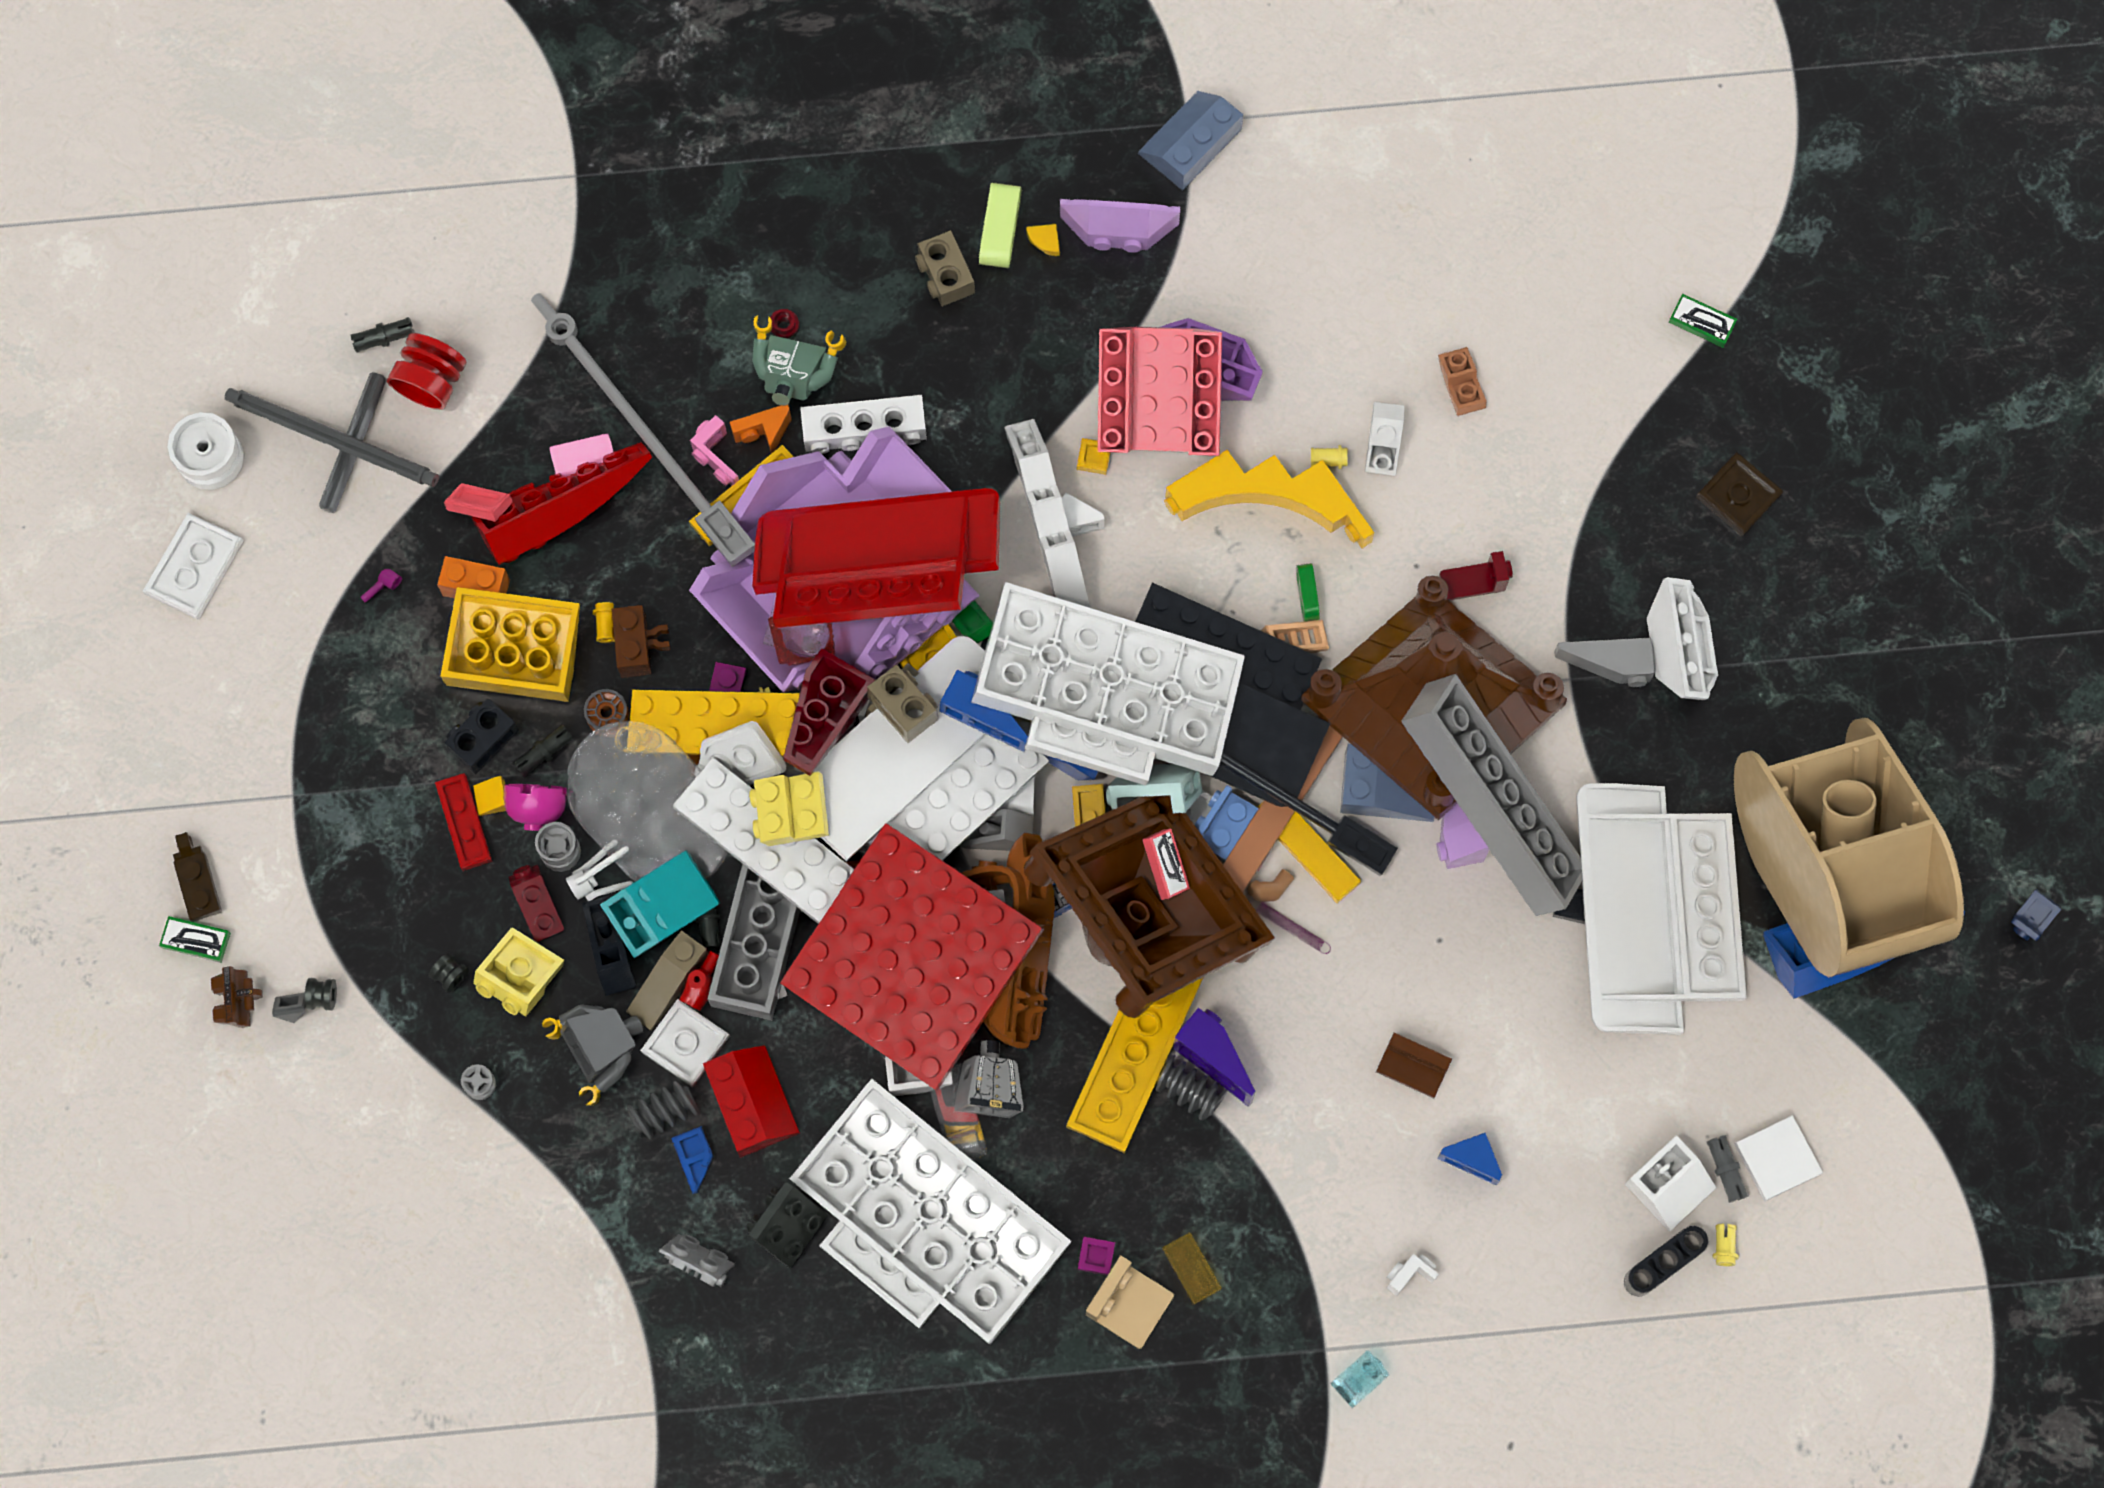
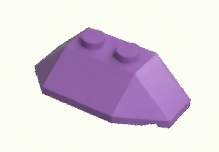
M1190 318L1161 326L1162 328H1196L1222 332L1221 401H1252L1263 371L1245 339Z

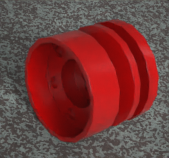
M410 333L405 341L407 346H404L400 351L405 361L395 362L386 381L394 391L403 397L427 408L443 410L453 392V388L448 382H457L459 380V372L464 370L467 361L458 351L435 338L419 333Z

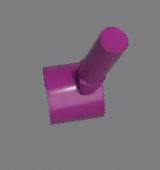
M384 569L379 574L375 585L360 598L366 603L377 592L382 590L384 586L394 590L401 583L402 577L391 569Z

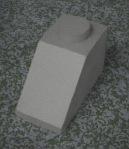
M1007 808L997 810L961 843V847L966 849L1010 851L1015 841L1023 833L1033 834L1034 816Z

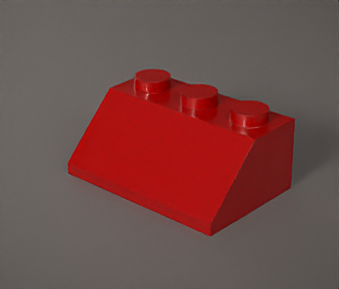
M765 1045L732 1051L703 1063L740 1158L800 1134Z

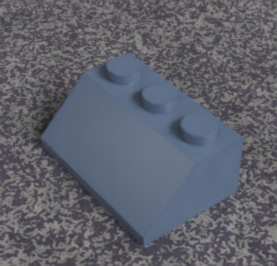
M1197 91L1138 151V154L1183 191L1242 130L1243 114L1222 96Z

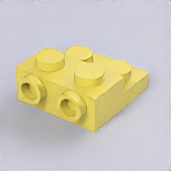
M813 772L811 776L807 774L791 777L779 775L754 780L755 789L750 790L749 797L753 808H757L758 819L753 820V832L757 839L760 838L761 843L770 847L829 836L823 775L820 772Z
M511 927L476 969L473 984L476 985L477 992L483 997L489 999L494 996L502 1001V1006L508 1013L512 1015L521 1013L527 1016L544 995L547 985L563 967L564 959Z

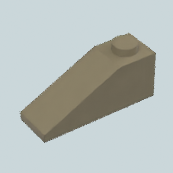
M681 930L658 960L626 1013L631 1017L637 1016L642 1025L652 1031L683 992L688 975L695 969L701 968L708 956L707 949Z

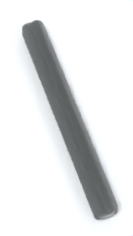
M375 372L369 374L347 430V435L361 441L364 440L386 383L383 375ZM341 450L339 451L319 503L322 510L334 513L337 510L357 458L356 456Z

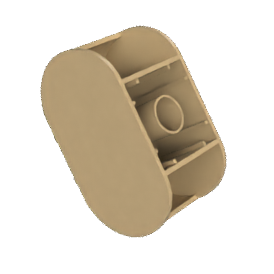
M1864 717L1852 721L1848 727L1845 744L1775 765L1768 766L1763 758L1754 751L1743 752L1738 756L1734 769V793L1741 829L1750 856L1808 959L1821 974L1827 977L1836 976L1945 943L1958 937L1963 924L1964 905L1959 870L1952 847L1940 822L1887 739L1872 720Z

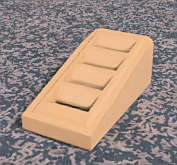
M1323 620L1265 625L1261 630L1284 642V635L1287 634L1289 644L1311 654L1329 649ZM1308 630H1313L1315 644H1311ZM1297 632H1300L1303 645H1299Z

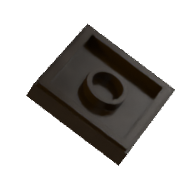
M1736 452L1702 488L1696 498L1743 537L1782 495L1783 490Z

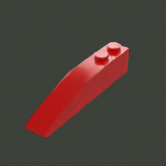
M642 442L605 455L602 463L586 462L578 465L576 472L572 475L561 476V473L549 476L550 482L535 487L532 482L508 493L513 503L499 516L497 521L471 516L498 565L512 562L520 554L530 549H538L544 546L548 540L577 524L607 502L644 467L652 456Z

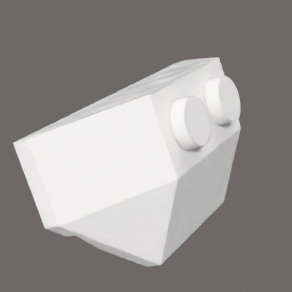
M1667 577L1663 579L1647 616L1649 637L1652 641L1655 677L1681 698L1706 700L1709 698L1710 691L1718 676L1709 615L1700 598L1693 591L1694 586L1690 580Z

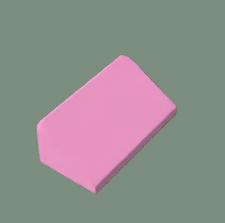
M609 434L598 435L549 448L555 473H561V476L574 474L577 466L586 462L602 463L605 455L614 452Z

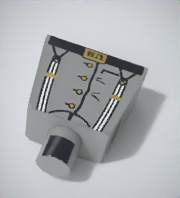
M994 1040L982 1041L980 1055L973 1056L964 1061L954 1111L1011 1118L1023 1112L1018 1065L1014 1060L1000 1058V1042Z

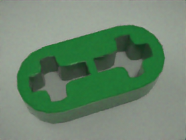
M1312 563L1296 565V578L1303 621L1319 620L1320 611Z

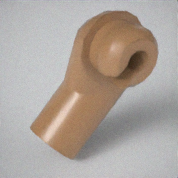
M1282 869L1273 882L1252 881L1248 885L1247 892L1254 900L1259 902L1276 901L1282 896L1294 880V877Z

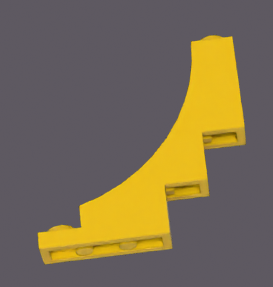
M1225 450L1219 456L1212 458L1166 487L1164 503L1173 516L1177 514L1181 521L1200 512L1223 505L1260 503L1278 506L1304 515L1320 524L1330 533L1345 525L1344 530L1348 538L1353 543L1357 541L1361 548L1366 547L1373 541L1374 531L1323 460L1291 478L1276 455L1244 473L1230 452Z

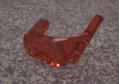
M773 617L768 618L777 659L780 664L792 666L813 661L816 655L800 657L791 653L784 644L781 629L775 627ZM827 623L829 637L823 649L835 656L832 624Z

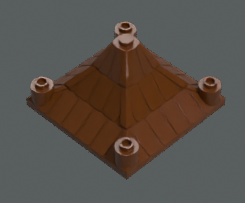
M1432 575L1421 579L1418 583L1416 596L1365 642L1351 652L1348 657L1343 659L1332 670L1321 669L1315 672L1311 677L1310 688L1302 694L1301 700L1324 721L1329 722L1334 730L1435 818L1440 820L1457 804V801L1401 722L1426 683L1456 674L1510 754L1566 705L1567 698L1563 696L1564 684L1559 676L1548 672L1536 676L1532 670L1517 660L1513 654L1501 644H1498L1494 638L1478 627L1475 622L1447 600V583L1444 579Z
M1170 795L1142 796L1045 840L1030 850L1032 856L1024 865V874L1034 885L1044 887L1052 881L1056 883L1058 890L1068 904L1072 906L1073 911L1082 922L1087 947L1092 956L1098 962L1113 967L1120 974V978L1125 983V986L1117 993L1115 999L1118 1009L1127 1017H1140L1154 1002L1215 972L1234 961L1237 963L1247 962L1259 949L1269 945L1275 939L1186 813H1173ZM1171 828L1190 889L1169 899L1161 900L1142 839L1164 829Z

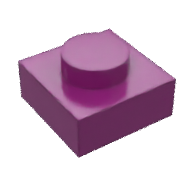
M716 662L709 691L742 692L747 674L746 668Z
M1083 1237L1078 1270L1108 1276L1111 1270L1115 1242Z

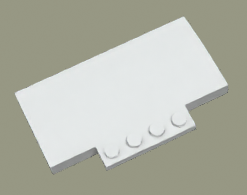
M1005 582L971 702L1031 720L1025 749L1145 786L1150 778L1154 758L1213 776L1220 764L1245 656Z
M873 1079L868 1082L789 1178L840 1220L820 1244V1247L919 1329L941 1304L991 1345L1071 1243V1240Z

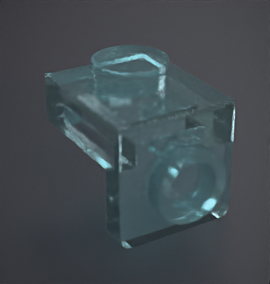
M1366 1351L1330 1384L1353 1408L1389 1376V1373L1378 1358L1374 1357L1370 1351Z

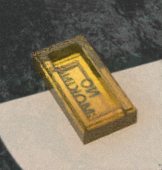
M1191 1232L1162 1247L1165 1256L1193 1305L1222 1290Z

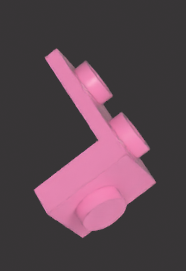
M715 415L710 421H704L697 428L696 435L690 440L693 449L692 455L701 465L705 466L708 464L715 470L714 476L723 485L727 486L730 484L733 486L739 481L738 475L710 451L727 434L725 423Z

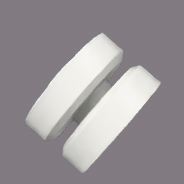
M199 412L188 415L175 425L169 435L167 448L171 461L184 479L199 489L213 490L224 487L236 478L242 468L244 453L239 439L228 423L213 413Z

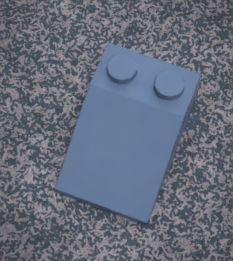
M1347 744L1340 813L1434 822V816L1352 744Z

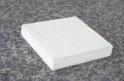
M677 999L640 1051L693 1088L705 1072L703 1063L715 1058L730 1035Z
M1793 1115L1734 1144L1764 1202L1823 1173Z

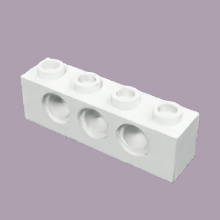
M922 395L801 407L806 452L813 453L819 451L821 454L829 452L830 449L857 450L870 431L888 427L887 422L891 419L902 421L900 426L890 428L907 445L927 440ZM862 422H868L872 425L865 431L856 428ZM832 425L841 427V430L835 434H830L826 431Z

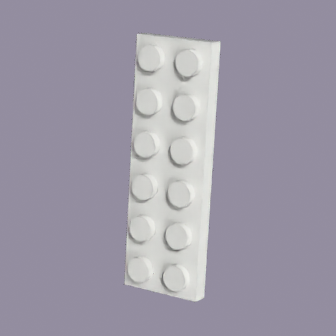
M712 758L676 800L673 808L819 924L854 869L815 838L770 847L761 843L760 838L757 839L753 832V820H757L758 815L757 808H753L750 802L749 792L752 788L715 758Z

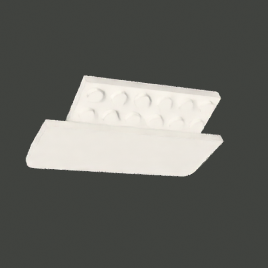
M959 636L952 639L918 670L919 674L916 677L914 676L918 683L916 687L923 695L928 693L938 706L936 709L937 721L907 743L881 712L876 709L842 738L815 769L814 772H820L823 775L829 836L821 838L846 862L867 842L871 845L885 823L943 861L1048 764L1049 760L1043 754L1027 749L1025 752H1022L939 712L940 701L956 670L961 672L970 671L979 675L985 651L971 638ZM899 687L891 695L900 694L903 690ZM912 709L907 713L912 718H917L923 714L918 709Z
M1591 783L1582 786L1577 793L1576 802L1583 876L1582 887L1591 1014L1595 1026L1603 1032L1681 1035L1684 1033L1681 1001L1745 1000L1747 997L1732 814H1667L1665 786Z

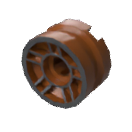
M610 689L598 690L592 693L585 702L584 717L590 729L597 735L612 737L620 731L623 732L627 727L630 719L629 709L624 698L618 692ZM610 708L612 709L610 717H602L601 711L605 712L609 711Z

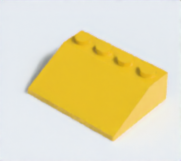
M457 587L440 677L446 686L569 702L574 673L580 604Z

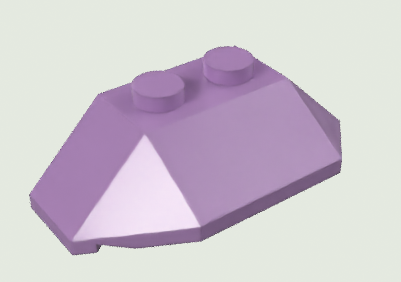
M1060 199V217L1087 246H1092L1097 250L1122 248L1127 252H1139L1151 248L1179 225L1180 207L1145 203Z

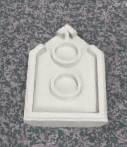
M750 721L702 741L696 776L700 774L712 758H715L750 786L754 784V780L784 773L786 771V764L759 724Z

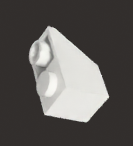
M1374 402L1365 472L1396 475L1404 423L1403 405Z

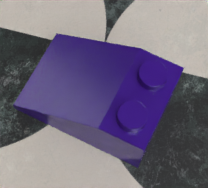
M1198 1007L1175 1036L1173 1050L1225 1090L1228 1089L1229 1093L1249 1107L1253 1102L1256 1091L1224 1026L1220 1024L1222 1022L1221 1018L1209 1009H1206L1204 1012Z

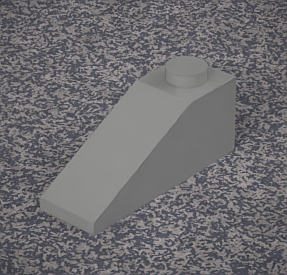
M1651 638L1561 642L1557 644L1554 651L1555 658L1616 683H1628L1629 687L1645 686L1655 674Z

